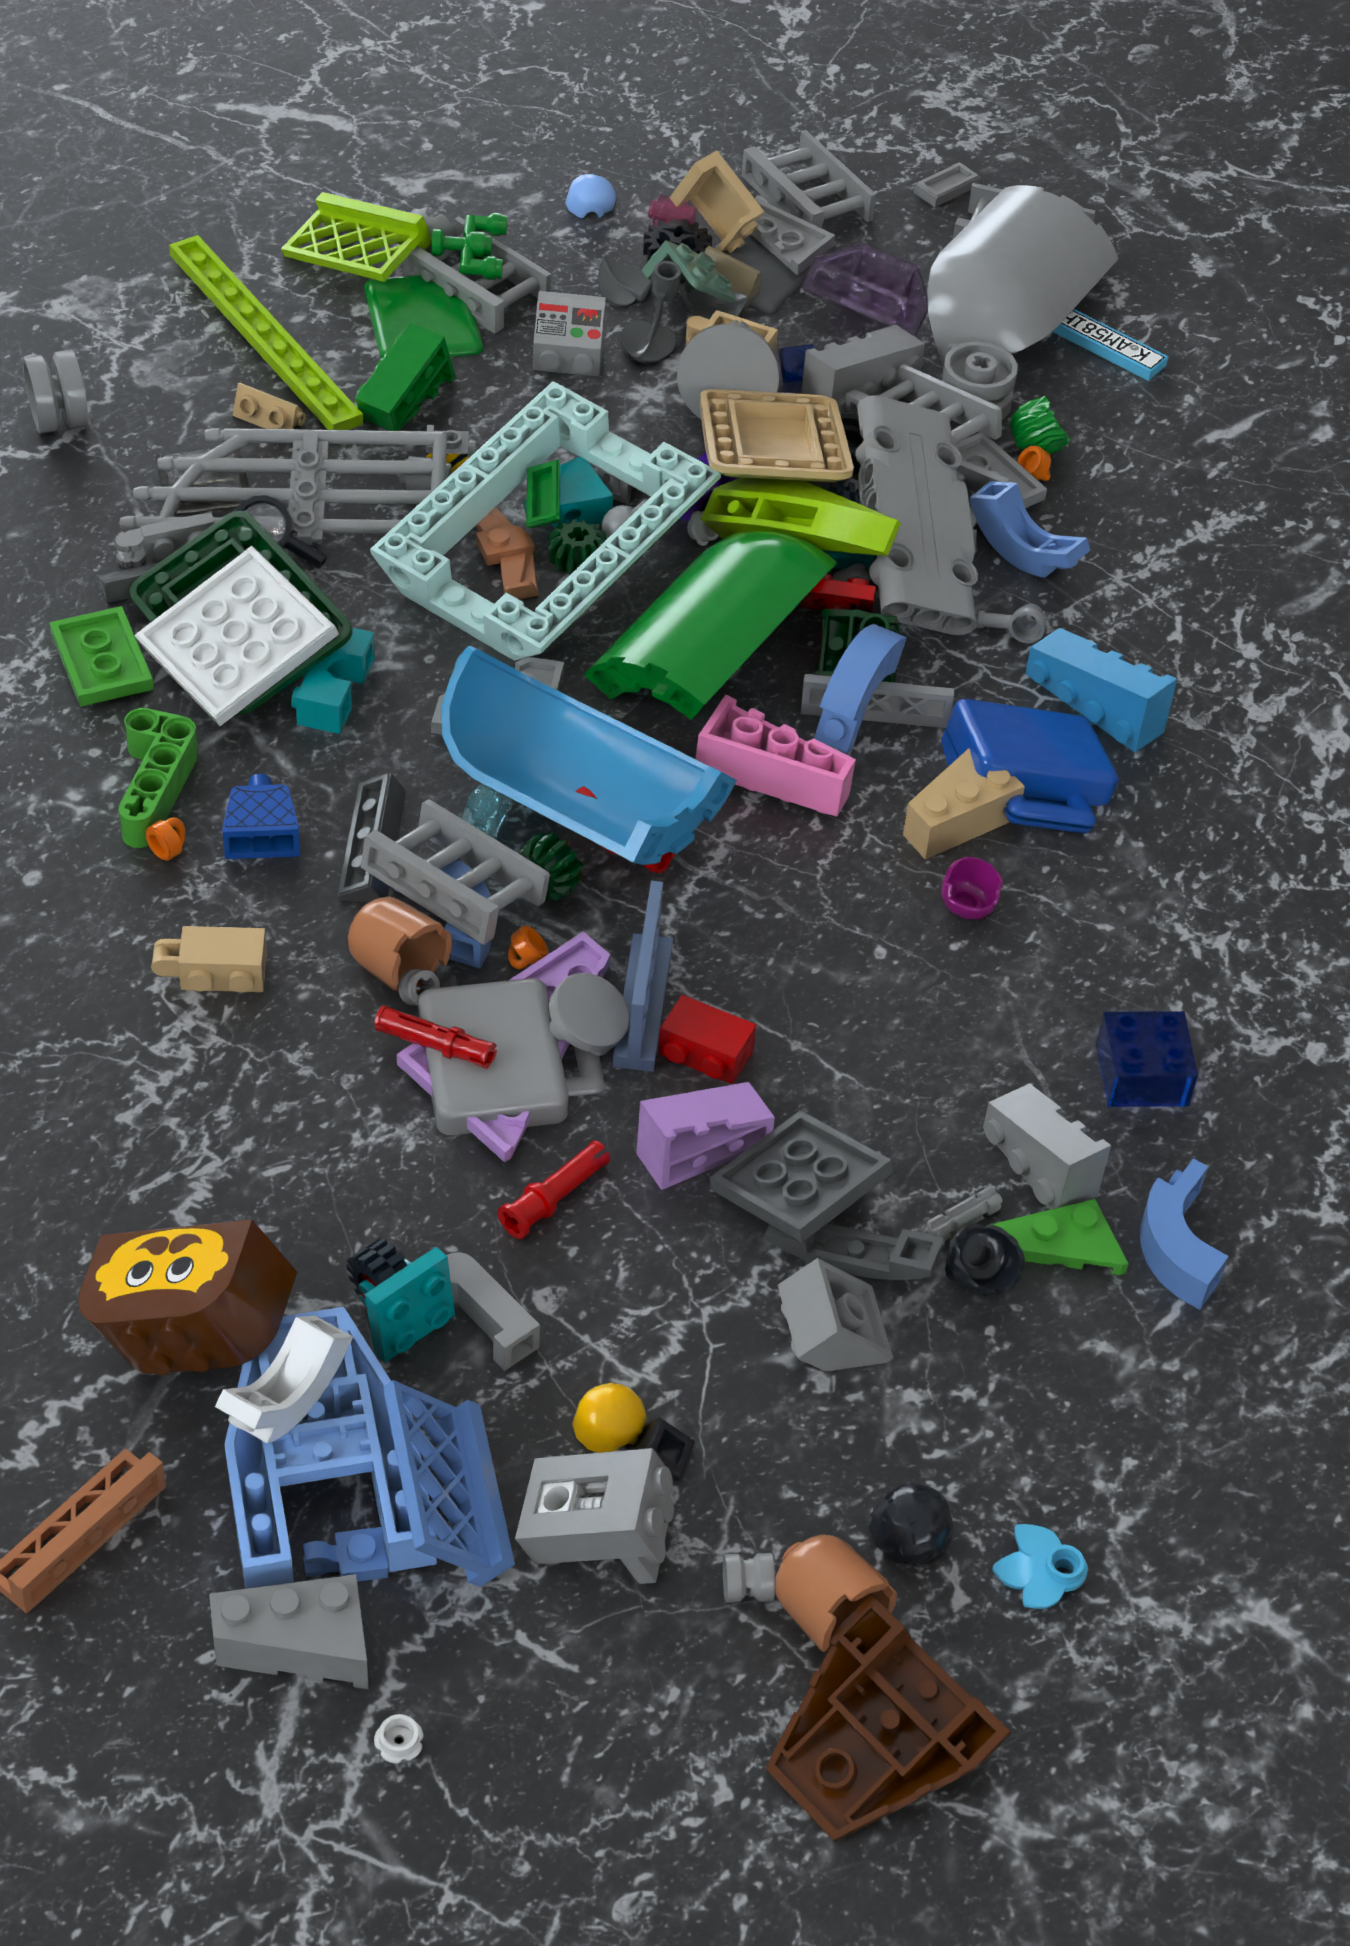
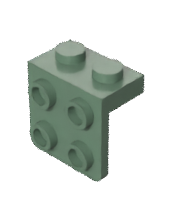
M665 240L642 269L647 279L651 280L652 272H654L655 266L659 262L672 261L681 269L680 280H685V289L688 295L695 288L729 303L736 299V296L730 289L732 287L730 281L714 268L716 266L715 261L704 252H700V254L693 252L683 243L676 245Z

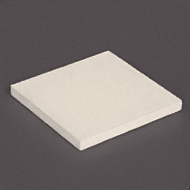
M251 546L134 636L139 644L221 726L338 636L339 633L336 627Z

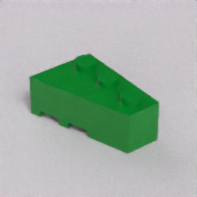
M412 322L408 324L403 333L397 335L392 348L384 358L378 361L371 377L357 391L355 400L358 409L363 413L364 420L389 431H399L420 412V406L418 405L426 398L433 400L439 394L437 388L444 381L451 383L456 379L445 337Z

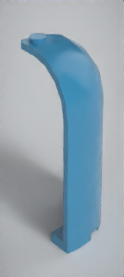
M468 646L455 662L454 671L449 679L441 706L442 737L453 761L473 779L631 862L640 865L659 863L662 855L670 851L677 854L695 840V835L692 832L704 819L709 822L713 820L737 782L736 779L561 693L473 646ZM585 786L586 788L591 790L598 799L585 796L575 791L578 790L580 787Z

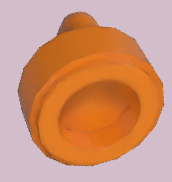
M1036 445L1024 449L1019 455L1017 463L1038 481L1040 479L1048 481L1051 476L1049 471L1051 465L1049 453Z
M172 817L166 821L159 820L147 827L145 835L153 853L160 859L169 861L181 854L186 838V830L180 819Z
M521 926L511 935L508 960L513 968L517 970L524 969L529 964L533 965L548 955V947L545 941L532 927Z

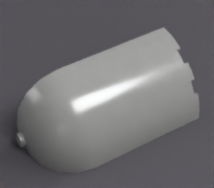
M1029 185L1005 187L939 253L931 267L927 294L928 316L943 366L945 355L953 347L962 343H991L1013 354L1042 340L1062 323L1115 264L1118 256L1110 238L1099 223L1096 225L1082 211L1084 209L1082 206L1064 195L1059 197L1045 192L1042 187Z

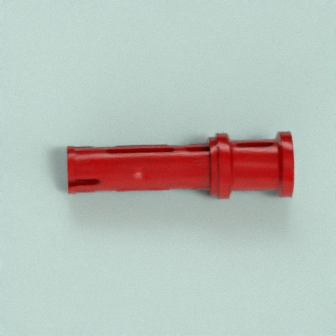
M591 1141L586 1148L542 1183L534 1182L528 1184L523 1189V1195L512 1204L504 1203L497 1210L498 1219L503 1228L514 1238L523 1239L530 1233V1227L538 1220L551 1217L555 1213L557 1202L610 1162L611 1157L608 1151L600 1157H594L605 1146L599 1141Z

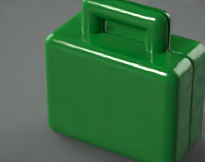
M421 275L388 277L385 282L370 279L365 283L364 292L381 359L387 355L397 335L403 333L410 322L444 336L450 357L477 355L484 350L477 320L467 304L455 295L448 296L444 288L435 282H426Z

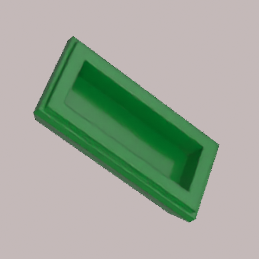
M559 459L527 468V528H539L560 522Z

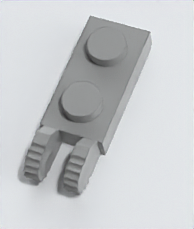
M207 512L140 526L138 529L129 530L125 533H118L119 535L114 538L115 548L119 550L118 554H116L117 563L119 566L131 568L141 566L145 560L168 557L215 524L212 513Z

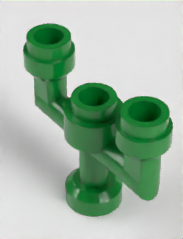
M491 213L489 216L466 215L463 237L445 236L442 229H433L432 255L441 256L444 250L461 251L459 272L461 274L482 275L487 280L502 279L503 259L491 256L492 236L507 235L508 215H501V213Z

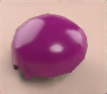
M963 857L950 865L942 881V901L945 902V906L951 913L963 919L981 920L992 913L999 902L1000 891L1003 885L1002 877L994 866L980 858Z

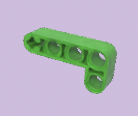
M148 708L134 709L125 716L124 720L128 752L133 757L143 760L118 809L122 839L128 846L133 848L149 846L145 835L147 827L159 820L166 821L198 759L195 723L190 718Z

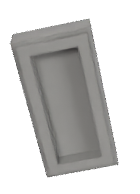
M959 162L915 183L914 193L933 207H937L970 191L973 183L980 184L981 177Z

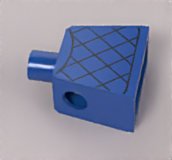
M256 774L249 779V786H235L231 789L222 828L225 859L300 856L299 825L290 792L286 785H272V780L269 776Z

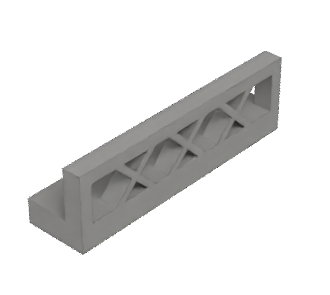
M805 674L800 714L822 715L823 708H820V704L832 676ZM881 681L869 701L862 720L946 728L952 712L954 688Z

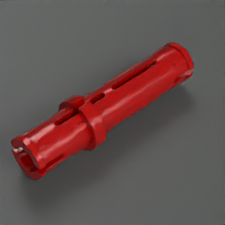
M386 1005L379 1009L375 1017L374 1025H376V1031L440 1051L442 1056L448 1059L455 1057L488 1069L497 1054V1049H495L497 1045L494 1042L466 1034L464 1029L457 1026L451 1028L444 1027L434 1022L400 1012Z

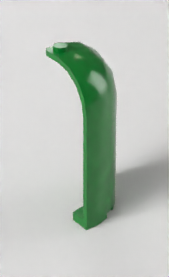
M756 531L730 535L702 552L587 670L584 676L610 700L624 692L637 693L641 688L651 689L654 698L670 704L692 720L821 579L832 571L837 562L818 547L791 534L777 531Z

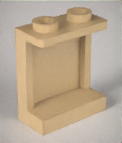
M718 151L697 161L669 197L677 208L691 201L722 242L716 249L721 252L727 250L730 254L737 247L741 248L745 244L743 238H746L758 228L759 225L756 222L765 212Z

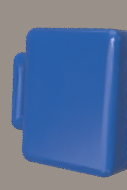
M960 699L954 705L941 738L948 767L967 749H970L975 770L980 776L987 778L988 771L1007 770L1010 776H1015L1025 786L1023 795H1016L1009 799L1006 803L1007 807H1004L1003 810L1008 821L1017 825L1088 833L1096 823V817L1090 806L1107 804L1111 800L1119 781L1118 774L1091 723L1080 715L973 699Z

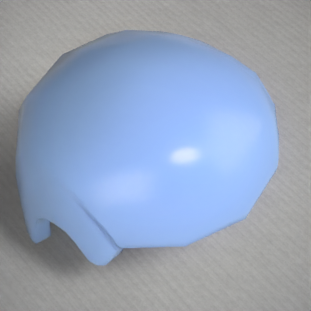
M584 174L573 180L565 204L568 210L579 218H584L589 212H595L600 218L604 213L613 210L617 195L613 185L604 177Z

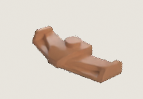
M495 507L475 526L480 531L476 532V545L487 566L500 563L504 594L507 592L519 600L536 597L539 595L534 562L535 544L528 532L521 527L513 525Z

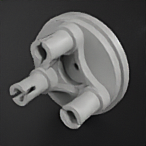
M734 320L730 324L714 325L699 332L687 344L678 363L677 383L681 397L691 412L700 419V394L704 390L727 389L777 393L779 387L780 371L773 349L760 334L750 329L742 320L740 324H738V320Z

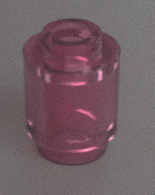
M660 194L657 200L652 199L648 212V218L652 219V225L658 227L659 220L669 223L670 218H674L676 221L687 219L690 225L695 223L697 208L690 205V201L677 208L669 198L670 196Z

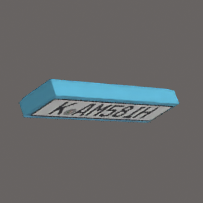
M1075 309L1052 331L1147 381L1152 379L1167 365L1168 356Z

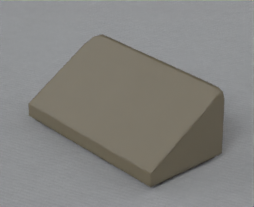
M708 246L704 253L708 254L715 261L716 266L714 268L716 271L730 281L732 284L731 291L749 296L748 304L745 307L747 308L751 299L759 293L761 272Z

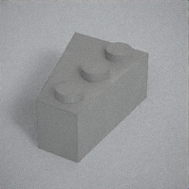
M1029 1083L988 1102L983 1125L987 1139L993 1145L999 1147L1008 1158L1013 1171L1023 1176L1033 1188L1037 1200L1041 1204H1046L1050 1210L1097 1198L1111 1145L1104 1139L1095 1142L1084 1134L1086 1132L1084 1124L1079 1120L1073 1123L1067 1121L1059 1115L1062 1113V1108Z

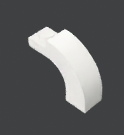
M317 1316L296 1317L281 1350L265 1373L249 1386L223 1389L215 1407L230 1415L228 1421L232 1425L252 1434L265 1443L281 1438L307 1415L308 1411L321 1397L338 1370L353 1336Z

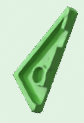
M1095 1199L990 1224L1001 1227L1018 1241L1027 1262L1047 1265L1063 1264L1068 1268L1081 1270L1085 1263L1112 1267V1274L1115 1275L1126 1274L1129 1263Z

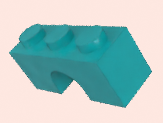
M353 628V634L344 646L304 674V681L301 687H295L291 700L292 708L296 709L297 725L341 734L352 710L350 681L364 684L375 660L374 632Z

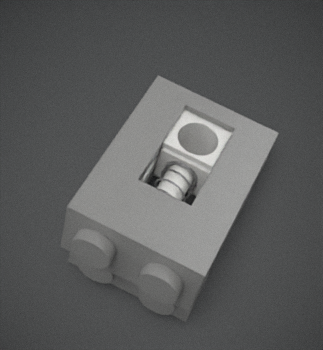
M653 1448L535 1458L515 1540L534 1564L621 1559L639 1584L656 1583L660 1563L665 1559V1537L668 1523L672 1521L674 1516V1504L669 1495L673 1486L672 1474Z

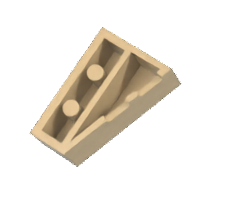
M967 749L908 803L903 836L926 860L1009 823L1003 811L1004 807H1007L1006 803L1012 797L1023 795L1025 786L1015 776H1010L1007 770L988 771L987 778L980 776L975 770L970 749Z

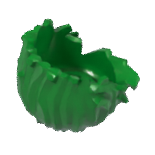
M1047 396L1026 402L1012 415L1010 421L1011 435L1021 452L1029 446L1036 445L1051 455L1062 451L1064 445L1069 446L1071 438L1067 437L1064 429L1061 428V425L1054 417L1055 412L1050 410L1051 402H1049Z

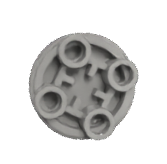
M590 973L570 975L556 987L551 995L549 1012L552 1021L549 1024V1029L558 1040H566L581 1050L601 1056L616 1046L628 1031L630 1013L624 997L614 985L600 976Z

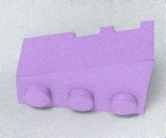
M749 1082L640 1101L636 1154L660 1189L663 1190L734 1160L773 1131L775 1117Z

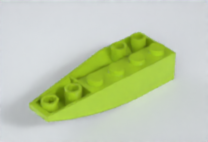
M743 477L714 488L701 517V521L722 539L742 532L777 531L799 537L821 550L888 556L901 525L898 520L806 481Z

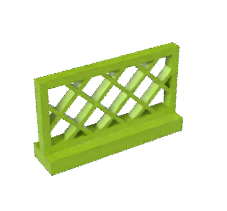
M322 192L315 199L318 210L281 248L284 257L385 282L417 246L425 250L432 243L422 215ZM322 222H324L325 227L316 229ZM344 231L350 232V233H347V234H344V235L339 236V233H340V232H344ZM335 235V238L317 243L318 239ZM369 237L376 238V239H373V240L364 242V239H366V238H369ZM313 241V245L298 248L300 245ZM360 241V244L342 249L344 245ZM395 243L402 244L393 248H389V245ZM385 247L383 251L367 255V252ZM338 248V251L326 255L320 254L322 252ZM363 254V257L352 261L345 260L347 258ZM387 260L381 268L371 266Z

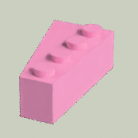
M725 695L698 735L696 760L736 779L735 785L744 787L747 790L757 791L779 798L785 802H792L814 809L820 813L837 817L850 796L856 759L816 739L805 741L799 738L796 729L786 724L779 728L765 721L764 713L754 708L747 712L736 706V699Z

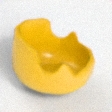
M612 1382L593 1387L587 1391L578 1404L572 1425L576 1438L588 1450L597 1453L614 1452L626 1444L634 1445L638 1436L641 1435L645 1426L647 1416L642 1400L631 1388Z

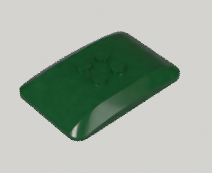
M235 511L226 515L138 577L129 589L132 601L151 623L252 546L336 627L339 633L338 636L235 715H245L258 708L344 646L353 634V628L348 618L255 518L246 511Z

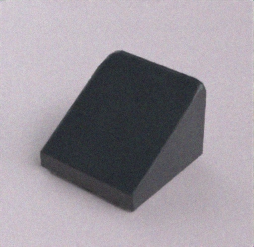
M658 1417L644 1426L633 1450L653 1448L664 1465L669 1468L672 1479L679 1480L683 1475L695 1441Z

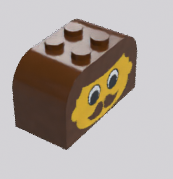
M252 1219L101 1235L80 1289L78 1304L82 1315L135 1370L141 1373L167 1375L170 1372L180 1371L205 1372L208 1369L242 1365L258 1356L268 1347L279 1330L297 1271Z

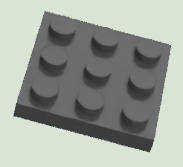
M800 1110L709 1178L712 1191L802 1243L893 1173L891 1159Z

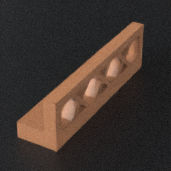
M125 1448L0 1559V1592L26 1614L29 1613L166 1488L163 1462L150 1452L140 1460ZM127 1467L129 1470L112 1485V1479ZM85 1503H92L77 1516L78 1510ZM51 1534H57L42 1548L43 1541ZM15 1566H21L8 1579L4 1577Z

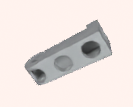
M461 1252L448 1254L453 1301L458 1303L467 1315L493 1341V1360L503 1371L537 1350L540 1343V1324L474 1258Z

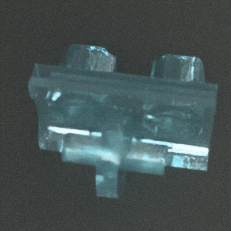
M478 784L469 794L467 805L460 818L495 839L515 800L496 792V790Z

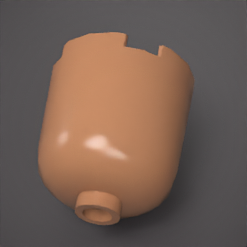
M390 896L374 899L364 905L354 917L347 936L349 951L357 963L397 992H399V980L407 970H429L434 973L439 963L443 966L447 965L452 950L451 934L443 928L441 923L406 902ZM418 980L416 987L421 986L422 981ZM421 988L419 990H416L417 994H420L422 992Z
M831 1535L813 1536L803 1542H797L790 1546L783 1555L782 1563L775 1577V1594L781 1605L822 1652H828L831 1646L830 1640L837 1627L870 1594L891 1614L896 1606L897 1593L889 1585L887 1579L848 1543Z

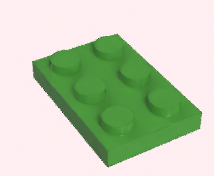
M122 606L49 622L52 638L80 707L154 690L153 678Z

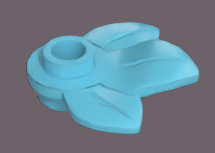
M1031 1524L1015 1525L1014 1534L1019 1551L1000 1559L992 1568L994 1574L1004 1585L1013 1589L1023 1590L1022 1601L1024 1607L1034 1609H1046L1057 1604L1064 1592L1076 1590L1083 1585L1088 1572L1087 1563L1078 1549L1070 1545H1062L1053 1531ZM1056 1568H1066L1070 1571V1574L1061 1573Z

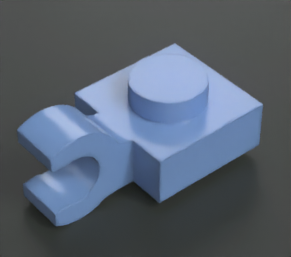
M382 1527L337 1532L334 1534V1545L323 1541H312L303 1544L305 1555L303 1557L306 1577L339 1572V1576L356 1574L357 1582L388 1578L389 1566Z

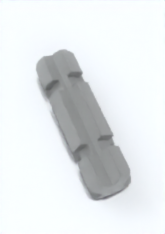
M993 1187L983 1189L976 1193L978 1198L971 1196L944 1211L946 1216L939 1214L928 1220L927 1234L944 1237L946 1241L952 1237L951 1232L956 1234L966 1225L983 1220V1214L990 1216L1000 1210L1002 1203L1001 1195Z

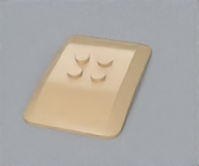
M707 389L701 392L702 429L707 459L711 469L726 477L834 483L852 477L854 466L838 404L835 399L823 395Z

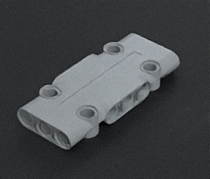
M874 395L863 398L857 405L860 433L864 439L856 450V458L861 465L858 475L860 504L892 517L901 523L888 556L877 555V559L869 567L870 578L879 589L881 615L897 616L899 623L951 635L968 634L977 627L972 586L978 580V573L972 564L975 544L967 487L965 482L958 480L956 471L962 463V455L952 441L950 418L947 414L882 396Z

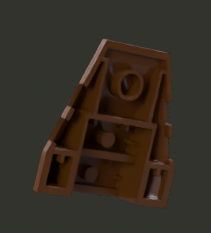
M870 1594L837 1627L830 1640L831 1646L819 1670H815L808 1683L810 1687L797 1713H793L765 1769L830 1838L836 1842L976 1770L1010 1736L1011 1732L975 1696L972 1698L910 1637L906 1628Z

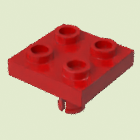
M826 574L801 601V608L822 611V609H847L873 613L876 586H870L868 581L859 578H849L847 582L833 580L831 575Z

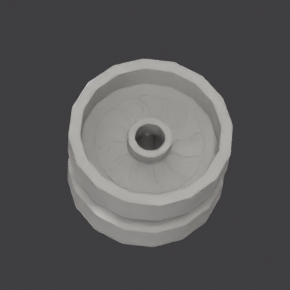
M984 342L962 343L953 347L945 355L942 381L999 406L1002 409L1003 420L1011 411L1018 364L1013 355L1004 348Z
M70 349L54 353L52 358L53 375H51L46 359L41 354L23 357L26 390L37 432L44 434L57 431L60 424L58 408H60L63 421L70 429L88 426L86 390L74 351Z

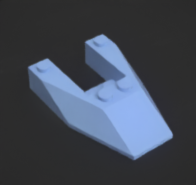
M344 1307L283 1316L279 1330L268 1347L258 1356L242 1365L237 1388L251 1385L270 1367L281 1350L296 1317L317 1316L353 1336V1339L338 1370L321 1397L308 1411L307 1415L287 1434L273 1442L265 1443L229 1422L224 1445L245 1589L294 1582L292 1557L280 1487L371 1472L389 1572L436 1565L437 1558L419 1552L414 1548L383 1386L391 1382L390 1378ZM404 1403L405 1409L408 1411V1413H409V1414L411 1415V1417L413 1418L411 1411L408 1409V1407H407V1406L405 1405V1403ZM412 1443L413 1449L416 1451V1453H417V1454L419 1455V1457L421 1458L420 1452L417 1450V1448H416V1447L414 1446V1444ZM420 1483V1488L429 1499L428 1492ZM428 1524L430 1537L436 1539V1533Z

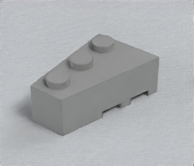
M356 1574L209 1594L217 1666L278 1675V1671L307 1675L310 1681L323 1682L324 1678L353 1682V1687L368 1689L367 1656Z

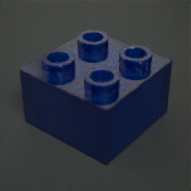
M1185 1011L1103 1012L1096 1040V1048L1107 1107L1189 1106L1197 1082L1198 1071Z

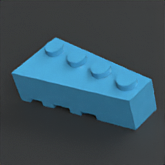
M1058 628L1030 647L1025 672L1036 683H1039L1134 753L1164 733L1177 683V678L1168 674L1160 677L1152 673V667L1143 663L1135 666L1123 661L1122 654L1113 650L1108 653L1100 651L1096 643L1062 628Z

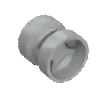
M757 1553L753 1558H748L747 1560H744L739 1554L723 1555L722 1569L725 1603L741 1602L745 1596L754 1597L759 1602L774 1601L775 1569L772 1553Z

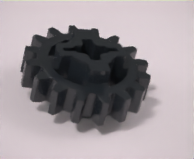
M670 218L669 223L659 220L658 227L650 225L648 232H644L643 255H648L647 261H649L665 240L676 245L683 243L693 252L700 254V252H705L708 246L712 247L713 237L708 235L707 228L699 229L698 222L690 225L687 219L676 221L674 218Z

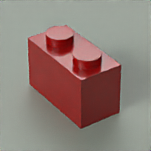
M682 994L660 1027L658 1054L674 1063H681L703 1072L711 1078L720 1079L733 1085L754 1051L757 1024Z

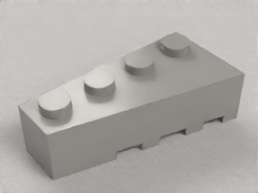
M893 325L868 332L866 338L863 339L857 336L848 338L846 344L838 345L833 342L826 344L824 350L821 351L815 348L806 350L801 394L831 397L837 401L840 414L846 413L845 394L853 389L869 396H878L897 385L898 366L905 364L921 371L925 343L898 325Z

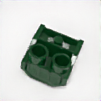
M822 609L818 669L815 671V675L832 676L850 643L869 625L875 624L899 634L897 616H886L861 610ZM897 668L894 673L886 676L882 681L895 683Z

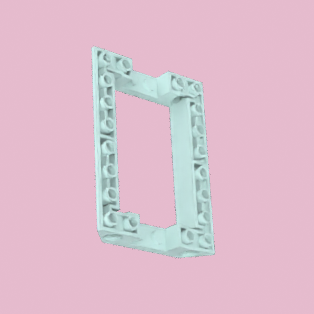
M552 381L381 538L370 551L371 555L402 595L515 661L541 654L721 478V473L666 442H663L651 454L609 431L607 410ZM560 446L651 496L535 609V612L524 607L522 601L507 592L494 604L452 579L450 559L444 555L527 478V468L542 464Z

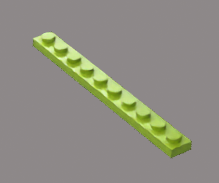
M199 235L169 244L170 256L328 430H350L363 425V413Z

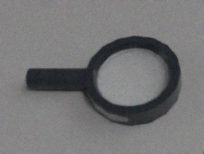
M266 495L253 496L243 501L235 510L246 511L251 514L283 550L286 548L318 568H321L326 562L327 556L293 536L294 525L289 510L277 499Z

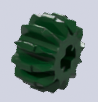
M570 519L569 524L558 523L556 530L551 531L548 538V557L550 558V563L556 565L557 572L567 570L569 575H571L607 540L606 532L600 531L599 524L588 525L586 519L582 522H575L573 519Z
M543 832L534 835L518 852V854L549 872L550 877L545 901L550 898L558 901L560 898L566 897L578 886L579 881L583 878L580 870L584 865L576 859L578 851L572 850L568 846L567 839L560 841L558 835L554 832L548 835Z

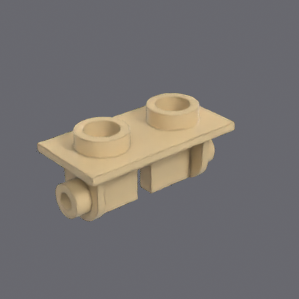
M238 383L232 416L264 429H294L295 426H302L304 424L306 414L302 412L298 405Z

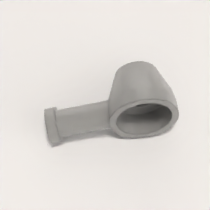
M1030 603L1017 609L1013 615L987 613L985 610H979L977 628L1009 629L1011 635L1019 642L1034 643L1042 638L1046 628V619L1042 609L1038 605ZM1026 615L1033 616L1035 620L1028 619Z

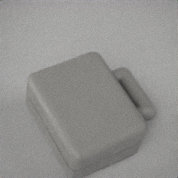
M527 978L425 990L419 996V1018L448 1028L457 1026L464 1029L466 1034L494 1042L497 1045L495 1048L497 1049L496 1057L488 1069L455 1057L448 1059L442 1056V1052L425 1047L432 1083L431 1097L437 1129L441 1133L446 1135L472 1133L467 1129V1118L478 1117L481 1121L498 1120V1114L516 1117L525 1111L530 1112V1122L527 1127L557 1124L564 1121L568 1115L569 1096L597 1094L604 1090L605 1080L600 1056L575 1046L574 1050L580 1076L565 1078L558 1040L549 1029V1024L552 1020L549 1012L550 1001L547 987L540 979Z

